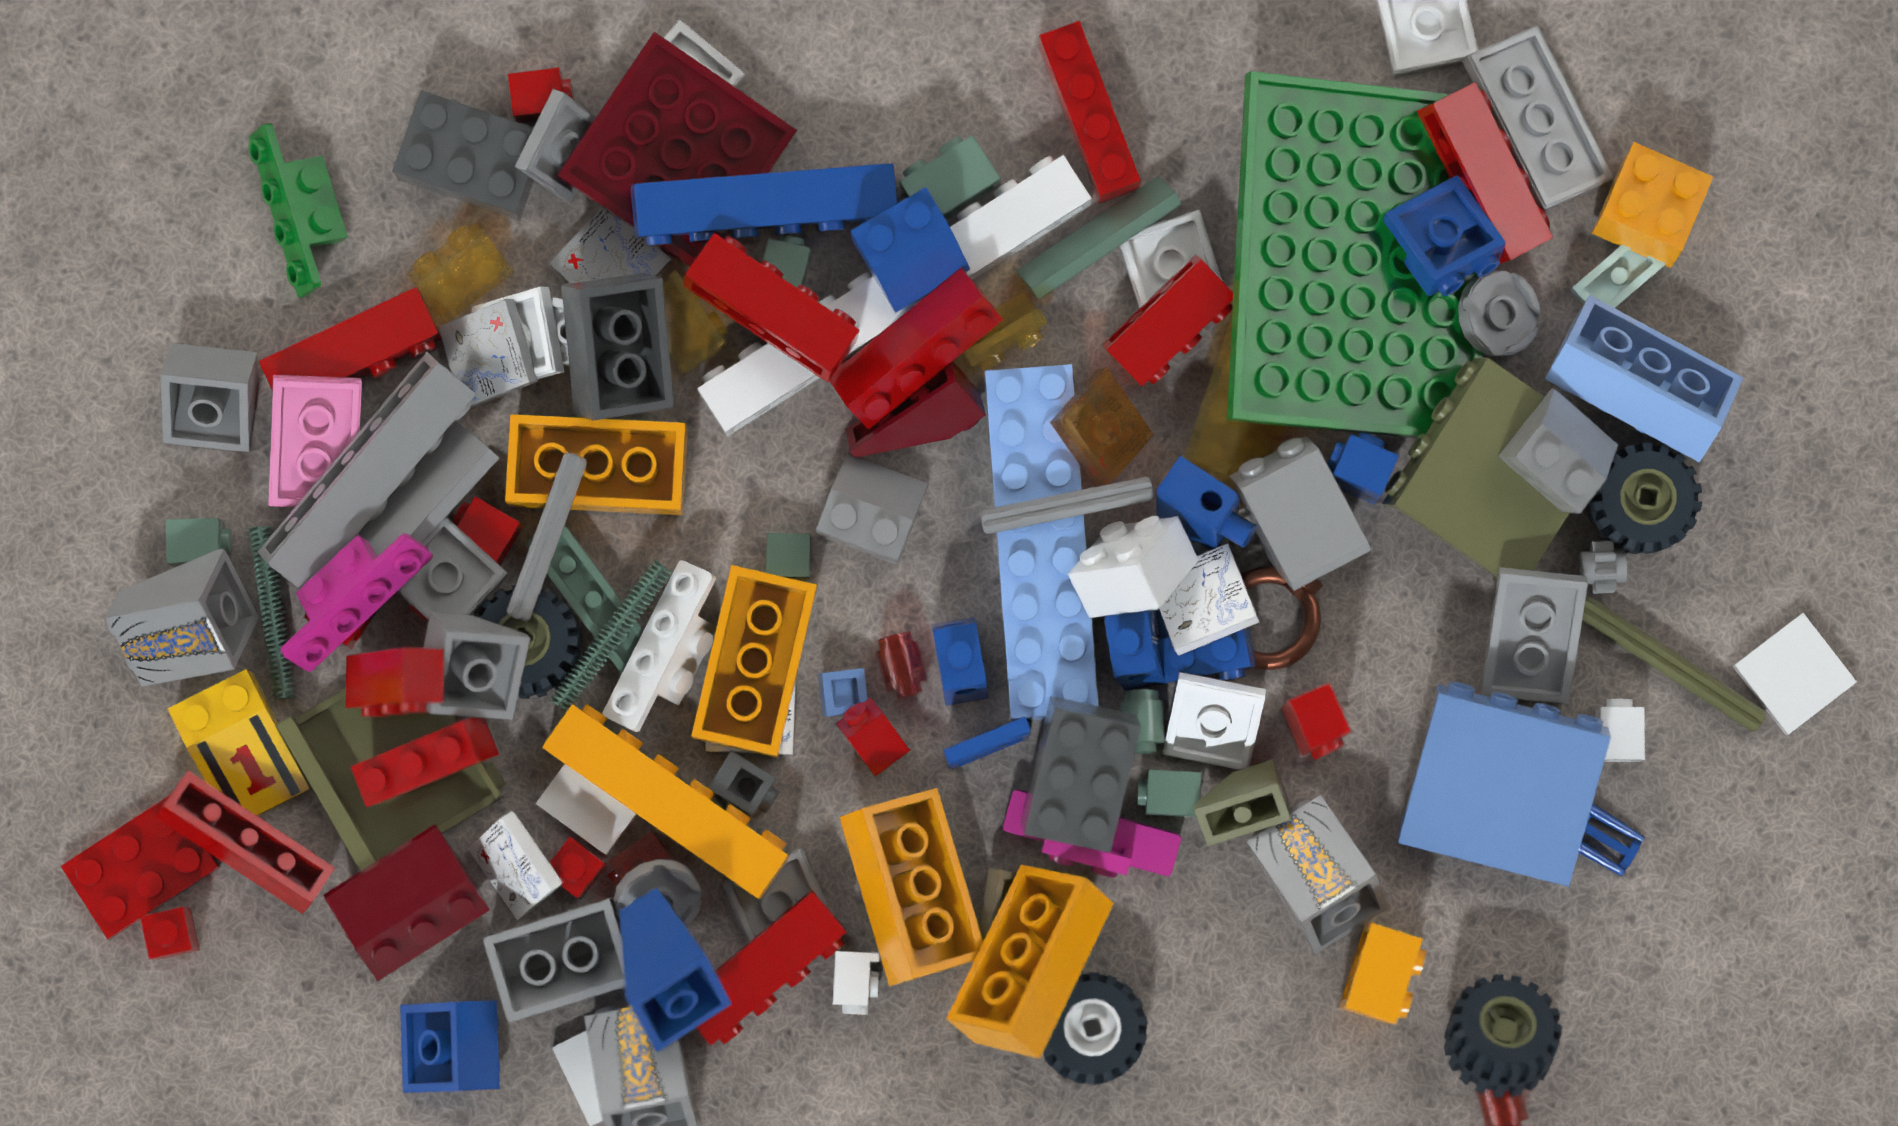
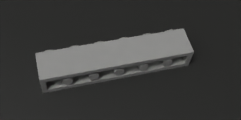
M426 352L257 551L269 566L299 589L302 588L341 549L359 535L358 533L369 520H375L380 516L387 505L388 497L397 487L404 486L412 478L415 466L425 454L432 453L443 440V433L453 421L461 419L468 412L472 404L471 399L476 393Z

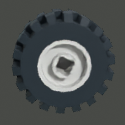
M1096 972L1079 976L1042 1053L1047 1064L1063 1078L1083 1085L1103 1084L1123 1075L1137 1062L1142 1054L1141 1052L1147 1039V1017L1144 1015L1140 999H1137L1132 992L1133 990L1127 984L1124 985L1119 982L1118 978L1111 975H1101Z

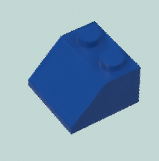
M926 187L850 231L851 240L895 314L927 296L961 267L965 272L971 270L946 219Z
M497 1000L400 1005L403 1093L500 1089Z

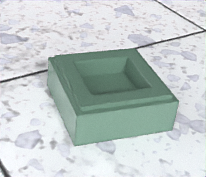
M767 533L766 573L786 578L810 579L811 534Z

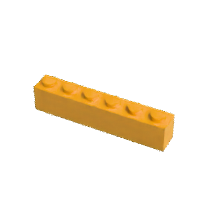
M572 704L542 748L761 900L790 858L788 854L782 851L787 843L767 829L760 836L746 826L751 820L746 814L731 804L723 810L710 801L715 795L713 791L695 779L692 780L690 785H687L675 776L679 768L660 754H657L654 760L650 759L639 751L644 744L624 729H621L618 735L614 734L603 726L608 718L588 704L582 710Z

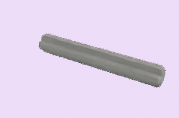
M565 453L563 455L507 608V614L522 621H528L531 618L587 465L586 460L581 456L572 453Z
M1142 477L985 509L981 512L980 517L984 532L991 534L1151 501L1154 494L1150 479Z

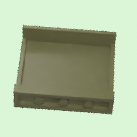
M1474 358L1472 361L1468 360L1458 371L1455 377L1457 386L1450 397H1444L1435 407L1431 416L1434 422L1426 435H1419L1411 445L1408 452L1411 458L1403 471H1397L1388 481L1385 487L1387 496L1382 504L1388 508L1397 509L1494 575L1493 580L1497 582L1499 567L1533 571L1569 513L1561 512L1498 457L1545 397L1491 359Z
M411 645V646H409L408 648H417V647H415L414 645ZM345 688L295 718L290 716L276 725L360 871L432 825L436 824L443 834L504 798L499 788L506 785L499 770L493 762L488 765L482 762L391 800L366 808L350 766L460 722L455 715L430 714L427 711L425 713H407V715H388V717H361L362 709L345 708Z

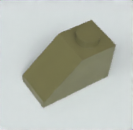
M1274 759L1232 772L1193 806L1207 846L1291 820L1288 797Z

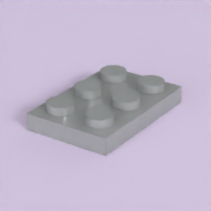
M1499 567L1481 682L1482 695L1491 696L1493 692L1510 695L1516 699L1569 704L1588 587L1587 576Z

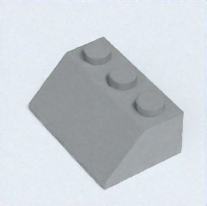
M612 899L600 901L483 938L508 1023L625 987L621 926Z

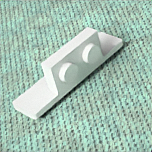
M680 560L603 710L602 714L606 718L634 732H638L657 695L678 706L680 705L684 695L692 687L694 675L703 657L710 651L713 644V637L717 627L699 617L698 614L716 580L715 575L686 561Z

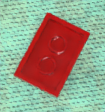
M169 796L60 866L107 940L112 939L138 922L140 916L150 914L220 868L212 854L156 818Z

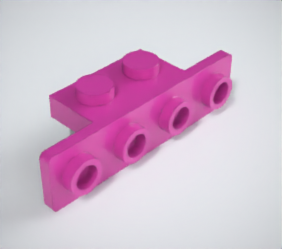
M403 533L377 557L370 543L357 535L296 592L310 621L281 647L280 650L283 656L307 672L313 671L433 558L430 549L407 533Z
M1021 789L1013 790L1003 830L1044 842L1042 852L1050 854L1049 859L1053 862L1074 866L1076 861L1092 866L1091 870L1096 874L1111 878L1117 877L1118 873L1127 876L1129 866L1164 876L1172 874L1182 838L1179 833L1119 817L1111 853L1024 835L1021 819L1028 791Z

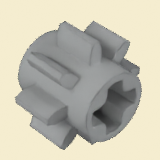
M1611 540L1592 541L1589 544L1590 551L1579 553V576H1587L1588 584H1592L1593 594L1614 593L1616 591V583L1626 582L1627 580L1625 550H1614L1613 541Z

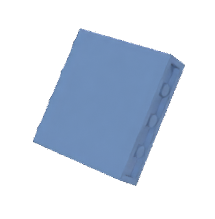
M1450 681L1448 686L1437 684L1435 704L1405 814L1401 816L1397 832L1398 843L1569 887L1610 743L1611 735L1609 728L1602 726L1603 721L1593 716L1578 714L1577 719L1560 715V710L1550 705L1535 703L1534 708L1517 704V699L1507 694L1493 692L1491 697L1475 694V689L1464 683Z

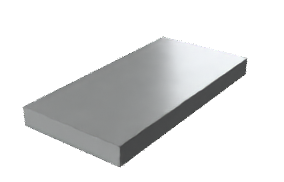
M1538 26L1471 53L1462 59L1472 82H1476L1479 89L1488 96L1492 106L1491 113L1498 128L1502 129L1510 140V152L1517 166L1523 169L1529 178L1530 192L1537 206L1541 207L1544 211L1549 210L1615 179Z
M454 421L443 433V440L432 453L425 454L415 466L412 478L404 486L397 487L387 499L384 511L375 520H369L358 533L359 536L370 543L377 557L403 533H407L422 544L498 461L499 457L459 422Z

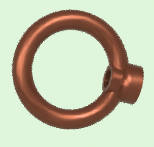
M1274 566L1257 567L1242 573L1241 576L1247 591L1254 586L1266 583L1285 587L1299 600L1304 615L1300 635L1289 647L1274 653H1264L1253 649L1256 667L1253 668L1278 670L1298 662L1311 650L1320 631L1321 610L1315 594L1323 585L1316 579L1294 591L1276 571Z

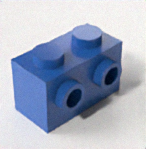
M1361 432L1359 437L1350 435L1345 444L1337 441L1328 458L1327 465L1340 490L1375 505L1384 492L1399 455L1383 449L1384 441Z

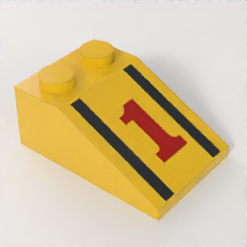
M245 669L167 708L205 782L256 816L311 789L299 764L276 726L278 721L253 672Z

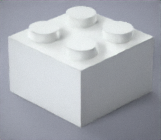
M1151 516L1136 523L1124 524L1122 521H1118L1104 527L1100 531V537L1095 543L1080 555V560L1068 573V576L1089 618L1159 609L1199 559L1178 516L1159 519L1158 516Z

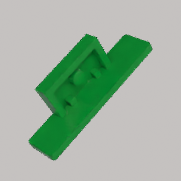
M272 123L263 124L249 136V155L259 170L262 180V197L265 203L270 206L275 222L274 236L277 243L282 246L287 261L286 274L288 281L295 288L297 297L303 298L321 287V280L311 248L341 242L348 235L323 156L284 163Z

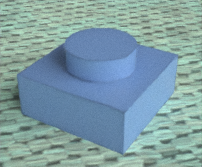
M864 668L818 673L823 717L844 715L853 705L867 700Z

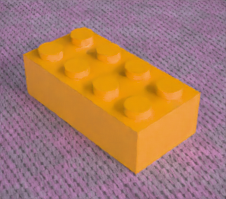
M510 414L505 502L510 507L544 509L563 455L565 453H572L583 457L587 465L570 510L683 515L688 428L685 423L617 419L590 420L576 417Z
M731 565L691 735L693 739L778 758L816 597L817 584Z
M938 788L864 807L840 816L839 819L889 986L973 962L983 944V939Z
M1020 865L946 1019L974 1043L1040 1059L1114 903L1085 877Z

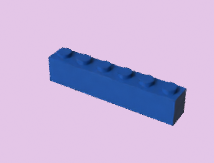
M894 163L633 184L630 187L635 239L646 238V246L672 244V236L689 235L690 242L709 241L715 232L732 231L734 239L752 238L759 236L758 229L774 227L776 235L802 233L801 225L818 224L819 232L844 230V222L861 220V224L897 204Z

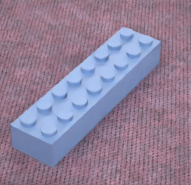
M1072 364L985 371L994 508L1082 490L1078 443H1076L1078 442L1077 425L1074 431L1066 432L1067 426L1070 423L1075 422L1077 424L1076 409L1073 407L1075 405ZM1084 515L996 532L1010 722L1024 716L1027 721L1044 720L1051 696L1098 706L1092 618H1089L1068 576V573L1080 560V555L1086 550Z

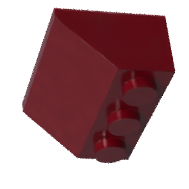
M436 824L323 894L324 899L355 951L377 982L490 911L480 888Z

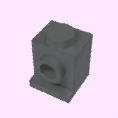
M730 751L708 789L753 817L758 810L766 814L779 793L777 789L773 788L777 781L775 777L733 751ZM743 779L754 781L755 790L752 794L743 795L739 792L738 786Z

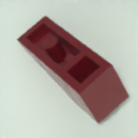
M952 362L869 430L860 420H857L845 428L849 451L856 458L951 439L961 431L973 428L986 414L980 391L960 368Z

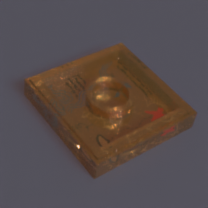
M1108 367L1097 369L1050 421V424L1095 487L1112 484L1154 435Z

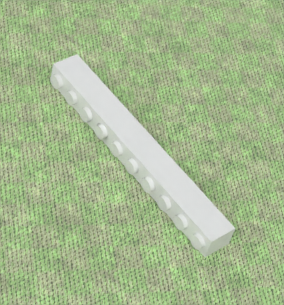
M1064 155L1055 161L1051 156L1042 159L1029 169L1032 175L1017 184L1015 179L1006 182L993 192L996 197L982 207L976 202L956 216L959 222L951 226L950 229L971 269L966 273L972 280L1091 205V196ZM866 272L847 285L850 291L835 300L833 295L819 303L832 312L834 309L844 311L855 320V327L860 330L858 340L842 362L844 363L920 300L895 314L875 278L869 272ZM756 342L740 352L738 357L741 361L727 370L721 365L701 378L704 384L697 389L728 437L820 377L769 343L762 347L760 342Z

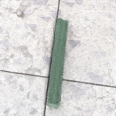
M273 526L248 528L250 530L249 536L251 537L249 540L251 541L250 546L253 548L251 552H253L252 557H254L253 562H255L254 573H256V584H258L257 589L260 596L258 600H260L259 605H261L260 610L263 617L261 620L264 623L262 627L265 628L263 632H265L264 637H266L265 643L267 644L265 647L268 650L266 653L269 655L267 659H269V670H271L269 673L271 675L270 680L273 682L271 686L274 687L272 689L274 691V700L297 698L293 696L297 694V691H293L297 686H292L296 681L291 680L295 675H290L294 670H289V668L294 666L289 664L292 661L285 658L280 650L285 641L289 640V638H285L289 633L284 632L288 627H283L287 622L282 621L286 617L281 616L286 612L280 610L285 608V606L280 605L284 601L279 600L283 595H278L282 590L277 589L281 587V584H277L281 579H276L280 574L275 573L276 570L269 566L257 552L268 540L269 534L274 533L269 531Z
M653 559L654 564L650 563L651 568L647 567L644 577H640L641 581H637V585H634V590H630L631 594H627V598H624L625 603L621 602V607H617V611H614L615 616L611 615V620H607L608 625L604 624L605 629H601L602 634L598 633V638H594L595 643L591 642L592 647L588 646V651H584L585 656L581 655L582 660L578 659V664H574L575 669L571 668L572 673L568 672V677L564 678L565 682H561L563 687L558 686L559 691L555 690V695H551L553 699L551 701L565 712H567L566 710L572 704L575 705L573 701H578L576 697H581L579 692L584 693L583 688H588L585 683L591 684L589 679L594 680L593 675H598L595 670L601 671L599 666L604 667L603 662H607L605 657L610 658L609 653H614L612 648L617 649L615 644L620 645L619 640H624L622 635L627 636L625 631H631L628 626L634 627L632 622L637 623L635 617L641 618L638 613L644 614L641 609L647 610L645 604L650 606L648 600L653 601L654 599L651 596H657L655 591L660 592L658 587H664L661 582L667 583L664 578L670 579L668 574H673L656 559Z

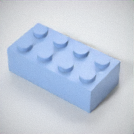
M1589 295L1568 330L1545 379L1557 385L1561 390L1574 394L1596 406L1600 411L1611 414L1633 426L1639 432L1648 434L1672 447L1676 452L1700 463L1722 428L1743 377Z

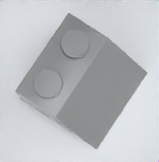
M171 343L160 374L163 443L249 452L258 388L257 352Z
M1551 389L1498 457L1561 512L1580 513L1606 481L1618 444L1556 389Z
M847 454L830 490L816 527V533L818 536L898 565L929 484Z
M431 612L423 648L444 649L443 703L427 705V711L430 714L513 720L530 637L522 632L472 615Z

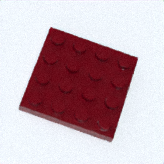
M654 31L556 176L634 229L630 190L633 184L769 173L797 130ZM729 231L715 232V234L723 239L729 233ZM689 235L672 236V244L658 246L690 267L708 241L690 242Z

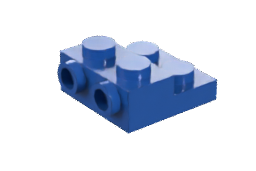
M1458 175L1386 212L1383 219L1407 254L1404 262L1428 297L1440 291L1442 296L1454 293L1463 285V278L1474 272L1478 277L1488 275L1499 266L1500 261L1498 259H1500L1506 245L1505 240Z
M1155 609L1160 633L1158 645L1165 683H1177L1180 672L1202 677L1219 674V678L1222 681L1235 680L1246 677L1245 669L1256 667L1249 627L1178 656L1160 609Z

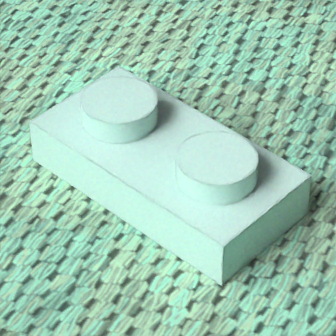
M1621 245L1573 286L1571 291L1583 305L1588 296L1591 295L1616 308L1663 268L1666 263L1650 256L1646 258L1630 251L1631 248Z

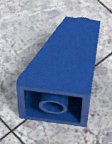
M656 887L644 896L635 899L630 905L619 911L626 1000L653 1048L658 1053L732 1003L707 956Z

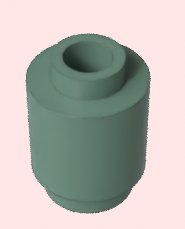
M1150 689L1125 691L1124 702L1120 703V711L1136 714L1141 724L1135 754L1156 753V745L1165 744L1164 702L1159 700V691Z

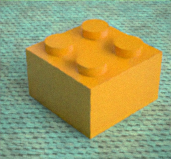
M1633 142L1622 160L1592 230V234L1619 246L1625 245L1631 248L1630 251L1646 258L1648 256L1666 263L1664 266L1671 268L1683 251L1713 176Z
M1375 923L1365 924L1338 1008L1387 1024H1396L1398 1018H1406L1413 999V993L1407 991L1411 975H1420L1427 953L1426 950L1420 949L1423 939Z

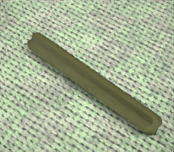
M1586 597L1582 618L1584 623L1748 730L1756 731L1760 728L1767 715L1765 710L1595 599Z

